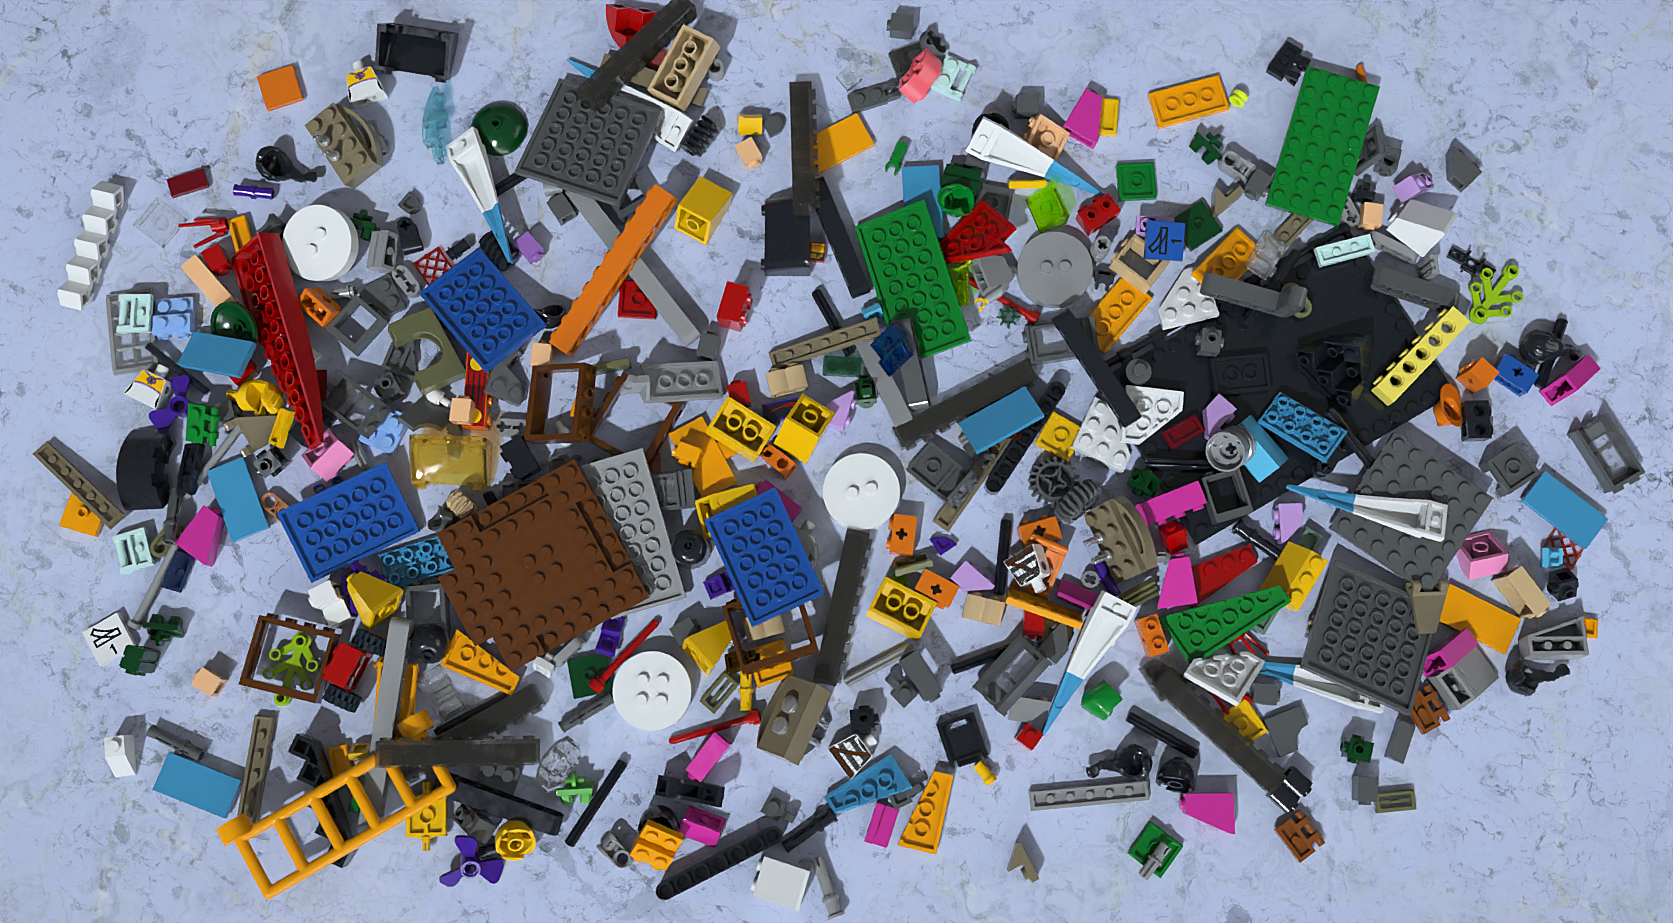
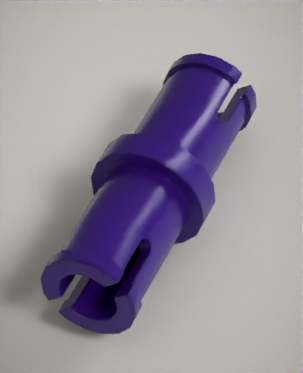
M234 184L233 187L234 196H245L251 199H274V188L258 187L255 184L251 186Z
M1105 562L1093 565L1100 578L1099 582L1100 584L1103 583L1107 593L1115 597L1120 595L1121 591L1111 577Z

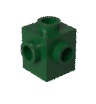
M1134 467L1126 485L1137 496L1142 497V495L1154 497L1161 480L1148 468L1138 469Z
M1352 734V737H1345L1341 741V757L1347 758V762L1359 764V761L1370 763L1374 743L1364 741L1363 736Z

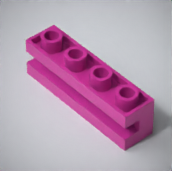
M1196 481L1137 504L1135 507L1149 529L1151 524L1156 523L1159 526L1167 523V518L1174 516L1177 519L1185 516V511L1193 509V512L1203 509L1205 508L1203 504L1207 503L1199 482Z

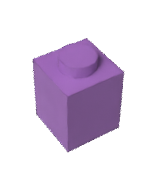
M528 231L513 242L530 264L541 260L545 253L541 245Z

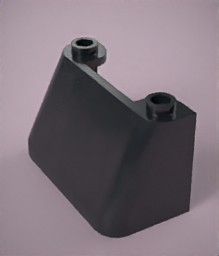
M377 23L375 69L381 70L383 74H392V71H402L428 75L435 78V82L446 83V80L451 78L459 33L398 23Z
M810 195L765 201V205L761 206V214L765 216L764 259H761V270H765V276H810Z

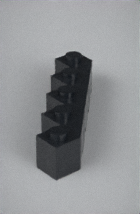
M296 733L288 752L305 760L296 779L316 788L333 778L322 743L304 733ZM335 790L324 796L322 800L344 841H347L353 835L338 790ZM319 822L314 833L329 839ZM332 844L330 845L328 851L333 849ZM355 850L331 864L340 868L347 867Z

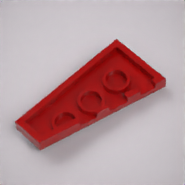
M1250 544L1192 566L1198 603L1191 604L1192 608L1199 605L1258 562Z

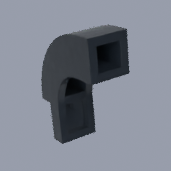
M658 775L655 795L722 808L725 787L689 779Z

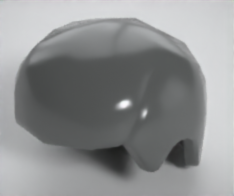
M931 29L921 34L919 44L922 51L928 48L938 57L945 54L947 49L946 46H941L940 44L942 38L936 36Z

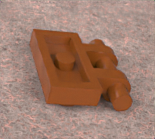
M1430 684L1423 686L1426 692L1424 696L1420 690L1417 691L1410 715L1421 734H1426L1441 725L1437 717L1440 716L1443 722L1451 719L1447 713V707L1442 705L1438 698V692L1433 690ZM1430 700L1436 709L1434 711H1432L1429 704L1427 703Z
M1301 809L1294 813L1298 818L1296 823L1292 818H1288L1278 825L1274 831L1295 859L1301 863L1316 851L1311 845L1313 842H1316L1320 847L1325 844V841L1321 837L1320 831L1316 830L1310 823L1311 819L1308 815H1304ZM1302 827L1310 834L1307 838L1300 830Z

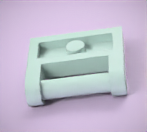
M946 55L940 69L942 72L932 84L931 89L956 101H961L962 93L971 75L975 73L977 68L972 64H966ZM960 70L964 71L965 73L957 89L952 90L951 88Z
M119 294V326H116V332L120 334L152 333L154 296L152 294ZM131 302L130 325H127L128 303Z
M139 528L112 537V541L116 544L121 575L156 565L154 556L150 552L151 543L147 528ZM125 540H127L131 556V565H129L128 558L124 546Z

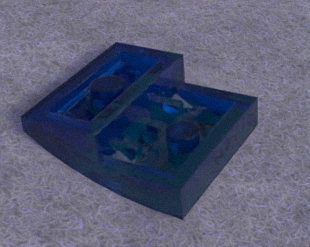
M897 322L892 323L870 345L881 358L878 363L889 377L914 356L909 340Z

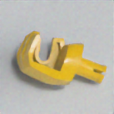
M249 380L242 384L239 390L229 389L228 392L233 393H226L228 400L237 401L238 406L243 411H254L255 416H266L267 411L271 415H276L279 408L284 406V395L281 389L275 384L263 380Z

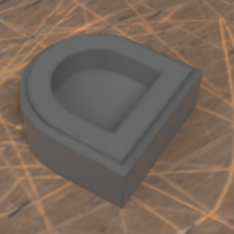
M773 115L762 120V124L770 138L782 132L783 121L780 117Z
M409 191L399 202L398 206L407 214L413 215L420 211L421 201Z

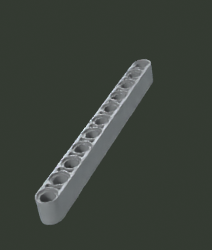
M565 190L564 193L607 248L611 250L614 246V240L621 234L594 199ZM639 258L629 272L630 277L636 282L641 291L687 348L700 338L701 334L642 259Z
M392 617L390 620L369 757L396 741L410 651V640L414 625L413 619ZM383 763L366 772L364 790L380 820L384 818L390 776ZM361 810L358 832H362L370 827Z

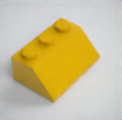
M727 396L705 433L752 463H755L777 426Z
M1288 541L1258 591L1280 585L1292 601L1285 608L1291 612L1299 611L1328 560L1310 549Z
M885 576L865 616L918 642L937 602Z

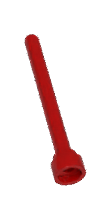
M965 273L959 274V278L979 290L974 278ZM1003 295L997 299L998 302L1023 315L1030 325H1035L1041 315L1037 310H1027Z
M652 620L599 677L592 678L587 683L596 693L600 694L604 689L605 681L657 628L659 620Z
M758 708L752 709L749 713H746V716L672 736L669 738V743H680L749 723V725L760 724Z

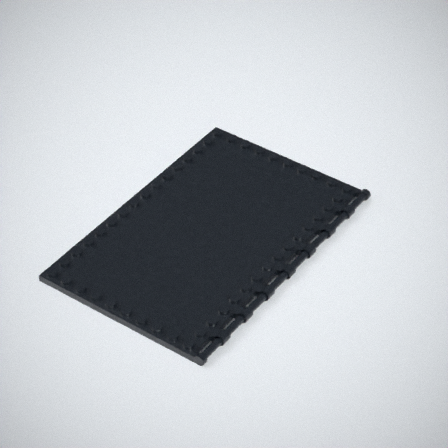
M1346 222L1340 224L1339 228L1325 236L1317 237L1307 243V246L1300 249L1301 257L1310 252L1313 257L1295 268L1293 267L1276 290L1281 292V289L1287 283H1295L1300 287L1306 288L1308 290L1307 298L1312 304V311L1307 317L1297 318L1294 315L1279 317L1261 312L1253 324L1248 327L1241 323V319L1249 308L1214 298L1219 311V317L1184 325L1186 330L1167 341L1164 336L1181 326L1166 330L1156 329L1149 333L1148 337L1129 348L1121 349L1116 352L1115 356L1105 361L1109 367L1120 361L1122 367L1113 371V374L1125 390V386L1130 384L1125 381L1123 372L1129 362L1134 360L1132 354L1152 343L1155 348L1136 358L1148 362L1152 371L1149 380L1139 386L1184 392L1182 411L1140 445L1134 444L1143 460L1146 457L1207 459L1206 445L1208 440L1204 438V432L1172 450L1161 435L1164 431L1194 414L1204 428L1202 411L1216 397L1213 396L1208 360L1214 357L1196 355L1197 345H1195V336L1197 333L1199 334L1202 328L1207 326L1216 327V330H1221V337H1224L1223 347L1220 348V353L1216 357L1267 352L1272 390L1224 395L1223 397L1236 410L1233 412L1235 417L1228 424L1224 423L1220 427L1222 430L1233 425L1237 426L1249 415H1252L1258 422L1278 393L1282 392L1326 419L1328 418L1324 415V412L1329 407L1335 408L1361 443L1367 446L1433 407L1440 400L1442 386L1450 383L1434 360L1397 400L1389 406L1371 391L1375 386L1373 382L1380 375L1384 377L1388 373L1386 371L1387 367L1393 362L1397 363L1401 359L1398 356L1406 348L1408 350L1411 349L1413 346L1411 342L1418 334L1393 296L1371 288L1374 267L1366 255L1319 267L1314 253L1316 247L1323 246L1341 234L1345 238L1343 240L1354 238ZM1287 256L1277 260L1276 264L1262 272L1244 279V282L1265 288L1267 284L1262 286L1260 281L1275 273ZM1357 333L1372 337L1373 355L1369 376L1354 408L1336 405L1298 367L1297 347L1329 335ZM1416 351L1417 357L1422 359V354ZM1403 364V369L1406 372H1409V367L1406 364ZM1390 378V382L1396 386L1397 381L1394 378ZM1263 426L1262 428L1289 459L1260 483L1244 465L1239 468L1253 511L1290 491L1286 488L1287 485L1298 486L1314 477L1311 467L1316 458ZM1344 439L1338 445L1345 450L1340 461L1354 453ZM1149 468L1161 480L1159 486L1164 494L1199 481L1203 478V474L1212 472L1206 470ZM1214 471V474L1221 473V471ZM1232 476L1207 483L1217 514L1242 507ZM1203 504L1205 508L1193 512V509L1185 511L1186 515L1179 519L1195 545L1245 516L1212 525L1206 504Z

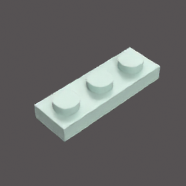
M1370 234L1314 249L1319 267L1375 252Z

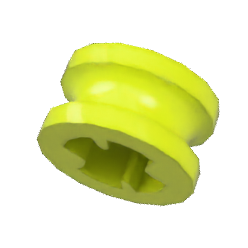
M1234 90L1233 95L1229 97V101L1234 106L1240 108L1248 100V96L1240 90Z

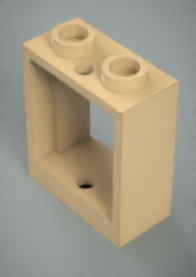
M1134 234L1131 239L1126 238L1120 246L1123 248L1121 252L1116 251L1110 260L1113 262L1109 268L1143 294H1146L1171 261L1145 259L1156 267L1148 279L1145 280L1121 262V259L1129 249H1132L1144 258L1145 241Z
M1523 566L1507 569V572H1503L1491 580L1520 619L1527 617L1531 619L1535 616L1538 618L1547 612L1546 608L1552 605Z

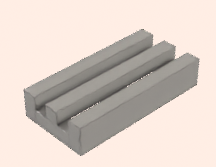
M1437 254L1429 255L1417 265V269H1421L1417 274L1418 277L1422 276V280L1429 282L1440 273Z

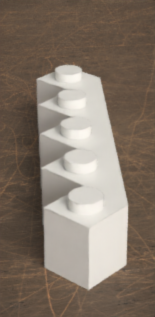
M101 181L91 189L93 206L84 212L82 217L85 231L75 238L74 246L76 247L77 255L66 264L68 281L59 287L57 292L61 306L83 310L92 302L94 294L91 293L94 283L98 284L102 272L99 266L102 258L106 259L110 248V244L107 242L110 233L114 234L118 223V219H116L118 209H122L124 205L123 186Z

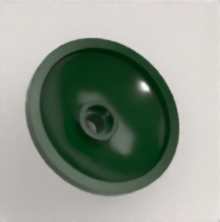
M495 102L484 106L476 113L471 123V127L478 130L481 142L485 145L486 153L493 156H504L517 150L524 142L527 133V125L522 113L515 106L504 102ZM495 122H499L498 126H493Z
M227 301L219 304L213 310L210 319L212 335L251 341L257 345V324L246 307L234 301Z

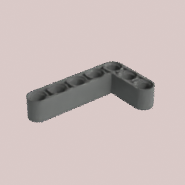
M1204 273L1200 288V294L1279 317H1289L1303 310L1308 292L1306 288L1300 286H1290L1281 292H1277L1213 273Z

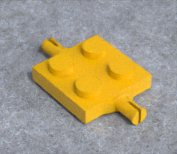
M422 782L423 794L415 796L416 799L431 792V782ZM444 797L406 820V837L422 839V851H431V838L447 836L448 798Z

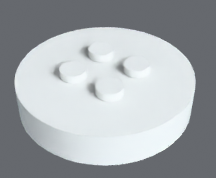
M648 651L631 657L618 670L613 683V700L621 717L630 725L648 731L661 730L678 722L687 712L693 695L692 680L686 667L677 658L664 652Z

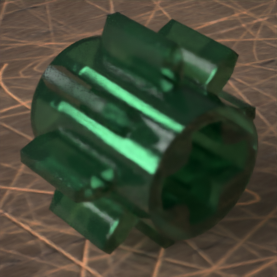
M1007 305V310L1005 311L1000 308L999 310L1002 314L1001 316H996V318L1002 319L1000 326L1004 323L1007 324L1008 329L1012 323L1017 326L1015 318H1020L1019 315H1015L1017 308L1010 310L1009 305ZM1004 313H1013V320L1005 322Z

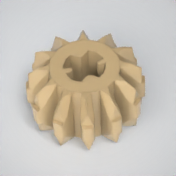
M460 490L451 493L446 500L447 507L461 519L480 511L475 501Z

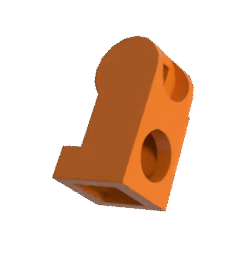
M768 444L759 455L785 480L797 468L794 461L771 444Z

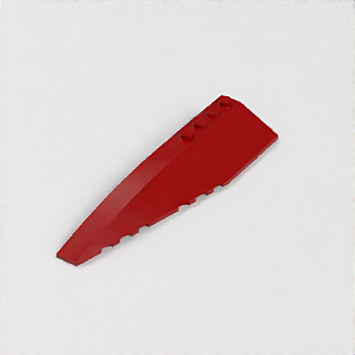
M258 232L231 258L244 306L256 321L258 343L264 346V355L272 363L271 370L282 392H286L288 396L286 399L288 405L293 406L296 412L294 414L296 421L301 422V432L310 450H314L324 442L319 384L309 334L279 233Z

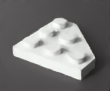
M1198 266L1183 270L1158 309V317L1163 330L1219 317V311L1214 298L1200 294L1201 284L1191 275Z
M1126 385L1125 392L1138 409L1142 418L1126 428L1121 427L1120 443L1140 445L1178 415L1183 408L1184 392Z
M1094 397L1070 448L1120 474L1124 472L1131 456L1126 443H1120L1121 428L1116 416L1106 402Z
M1248 651L1240 652L1239 655L1229 656V654L1204 660L1196 658L1185 671L1184 677L1231 704L1238 706L1264 666L1265 661Z

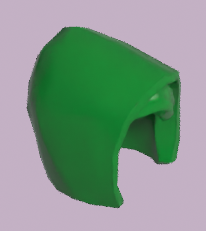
M951 184L940 189L937 194V202L941 210L952 217L967 216L974 207V194L969 187L961 184Z
M1102 680L1083 693L1081 706L1090 714L1104 721L1111 716L1114 707L1123 698L1105 680Z

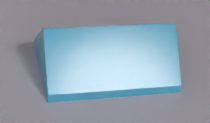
M1249 415L1237 425L1248 429L1254 436L1256 452L1253 458L1244 466L1260 483L1289 458L1252 415Z

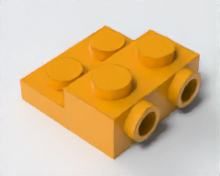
M648 819L633 842L629 856L638 863L643 861L650 864L654 870L662 869L666 871L674 859L675 852L684 840V834Z

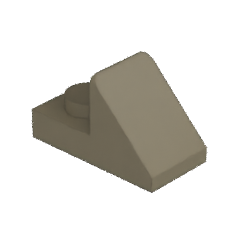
M1241 186L1236 190L1230 189L1225 195L1217 187L1214 188L1211 195V214L1214 219L1243 195L1245 191Z
M1017 841L1014 844L1007 871L1009 872L1022 865L1023 868L1020 870L1025 880L1029 879L1033 883L1039 877L1021 842Z

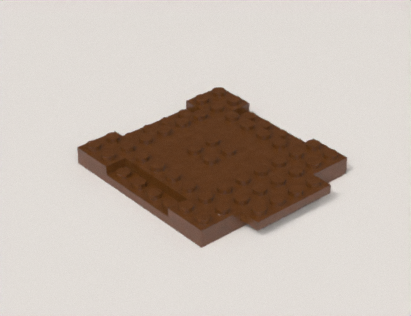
M577 459L564 464L540 477V479L436 533L454 566L453 570L438 577L443 589L474 646L493 638L511 672L651 597Z

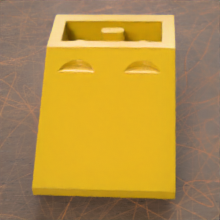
M754 483L715 493L695 501L705 538L712 537L704 520L757 496Z

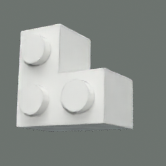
M328 580L308 590L310 595L308 600L312 607L322 610L324 614L322 618L326 626L336 629L357 618L355 614L351 613V606L347 596L342 595L341 583Z

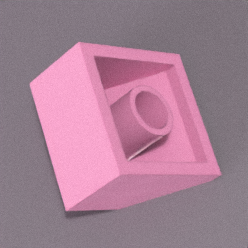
M329 428L323 433L324 442L314 450L308 448L301 455L308 466L325 481L334 478L338 474L339 469L343 465L348 464L354 455L353 451Z
M1490 530L1468 535L1456 553L1460 568L1469 580L1507 572L1509 554Z

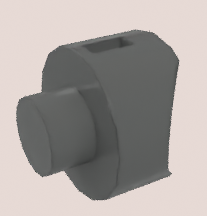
M272 213L269 214L265 224L256 231L279 233L282 241L286 224Z
M1134 359L1125 367L1123 375L1128 384L1139 386L1149 380L1152 371L1148 362L1142 359Z
M438 505V511L428 521L427 525L429 530L440 532L457 523V518L453 517L454 514L451 509Z

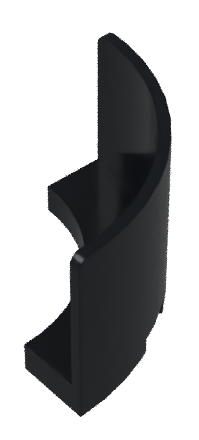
M169 428L133 430L125 438L120 448L116 465L117 490L125 510L163 509L168 504L170 487L168 474H164L165 464L169 463L171 453L177 445Z

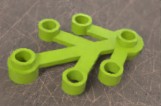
M1513 264L1505 266L1501 270L1502 278L1493 290L1490 280L1493 276V271L1490 268L1480 271L1479 277L1482 279L1485 300L1481 304L1479 293L1482 291V285L1480 283L1474 282L1468 287L1473 303V308L1469 311L1471 322L1483 324L1491 317L1507 318L1512 315L1513 310L1508 305L1496 310L1488 309L1492 304L1508 302L1516 304L1523 300V294L1520 291L1498 296L1507 283L1519 275L1517 266ZM1484 271L1488 273V277L1484 275ZM1473 286L1477 287V291H1474ZM1503 309L1508 311L1507 315L1504 314ZM1477 312H1480L1482 317H1479Z
M298 632L292 637L291 643L280 649H272L269 657L274 661L281 660L283 655L293 650L294 652L292 658L273 668L264 669L263 677L272 680L277 674L287 670L282 686L290 688L295 673H297L301 681L300 688L305 691L311 690L313 688V681L308 678L300 661L303 653L307 660L306 668L308 671L315 672L320 668L319 662L315 660L309 648L312 643L311 636L306 632ZM300 638H303L304 640L302 645H299L298 640ZM277 651L279 656L274 658L273 654ZM312 662L316 664L314 669L310 668ZM269 670L272 671L271 677L267 676V672ZM306 681L309 682L308 688L304 687V683ZM274 695V702L278 706H287L292 701L291 697L284 696V700L280 702V695Z

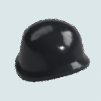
M549 305L542 309H533L546 324L545 329L558 327L566 313L563 305Z

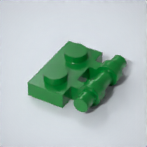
M195 402L188 403L185 441L205 444L207 443V438H209L208 445L216 446L217 439H219V432H217L218 422H220L221 417L219 415V408L211 407V413H209L210 405Z

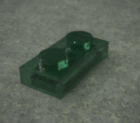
M824 356L823 376L858 378L861 375L862 358Z

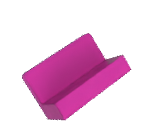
M1061 579L1054 595L1055 598L1087 612L1093 607L1098 594L1064 579Z
M876 802L864 842L887 848L899 810Z
M689 805L679 832L687 838L716 848L726 819Z

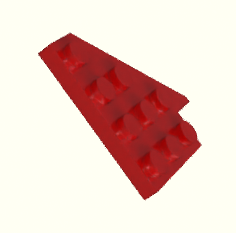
M981 200L969 215L965 216L939 241L946 264L1009 253L1012 249L1004 241L1017 229L989 204Z

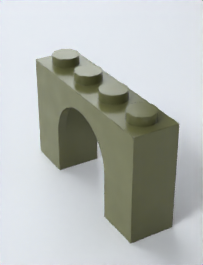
M431 307L388 324V333L396 347L413 340L426 339L435 343L441 351L442 358L439 362L416 372L414 375V381L422 396L464 379L466 365L462 360H459L455 345H451L448 340L447 330L445 328L442 329L440 318L433 312Z

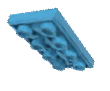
M939 165L902 167L904 207L925 200L938 239H943L942 210L937 202V194L940 191Z
M194 331L177 364L183 368L241 378L257 345L251 341Z
M1024 386L958 424L976 454H979L1044 418V414Z
M1282 392L1278 393L1258 421L1263 427L1324 463L1328 461L1347 434L1345 429Z
M245 457L207 471L232 542L235 543L271 528L264 508L261 506V500Z
M1546 471L1540 474L1521 499L1523 504L1583 550L1587 549L1608 521L1607 517Z
M438 536L378 555L383 574L388 583L399 588L410 586L414 582H423L441 576L454 569Z
M169 752L152 790L225 819L229 815L243 780Z

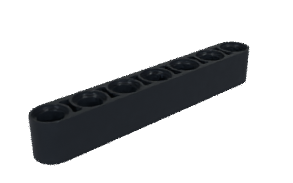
M822 176L806 182L808 193L852 299L870 293L868 282L825 178Z
M1067 308L1051 318L1053 324L1121 425L1126 428L1142 418L1138 409L1071 310Z
M1055 381L1049 385L1037 405L1041 409V404L1046 403L1050 406V410L1044 411L1041 409L1044 418L1038 420L1040 426L1034 427L1029 425L1017 433L984 484L987 494L996 495L1001 491L1065 394L1064 384ZM1058 388L1060 395H1053L1051 389ZM1020 435H1028L1029 442H1022ZM1017 450L1019 457L1012 458L1009 451ZM1002 465L1007 466L1009 473L1002 474L999 471V467ZM990 481L997 482L998 489L992 490L989 488L988 483Z
M449 772L456 784V790L445 798L509 821H521L529 828L548 835L557 836L559 834L564 818L563 813ZM437 775L435 776L431 791L442 785Z
M769 826L669 877L657 885L655 891L657 897L661 900H668L776 845L782 838V830L778 826ZM772 829L776 830L779 834V838L775 841L768 838V832ZM752 839L760 841L761 847L754 850L750 847ZM734 848L742 850V858L736 859L733 857L732 851ZM715 858H723L725 861L724 867H716L714 864ZM699 866L706 868L707 874L705 877L697 875L696 870ZM683 875L688 878L689 884L687 886L679 884L680 876ZM662 885L670 887L671 892L669 895L661 893Z

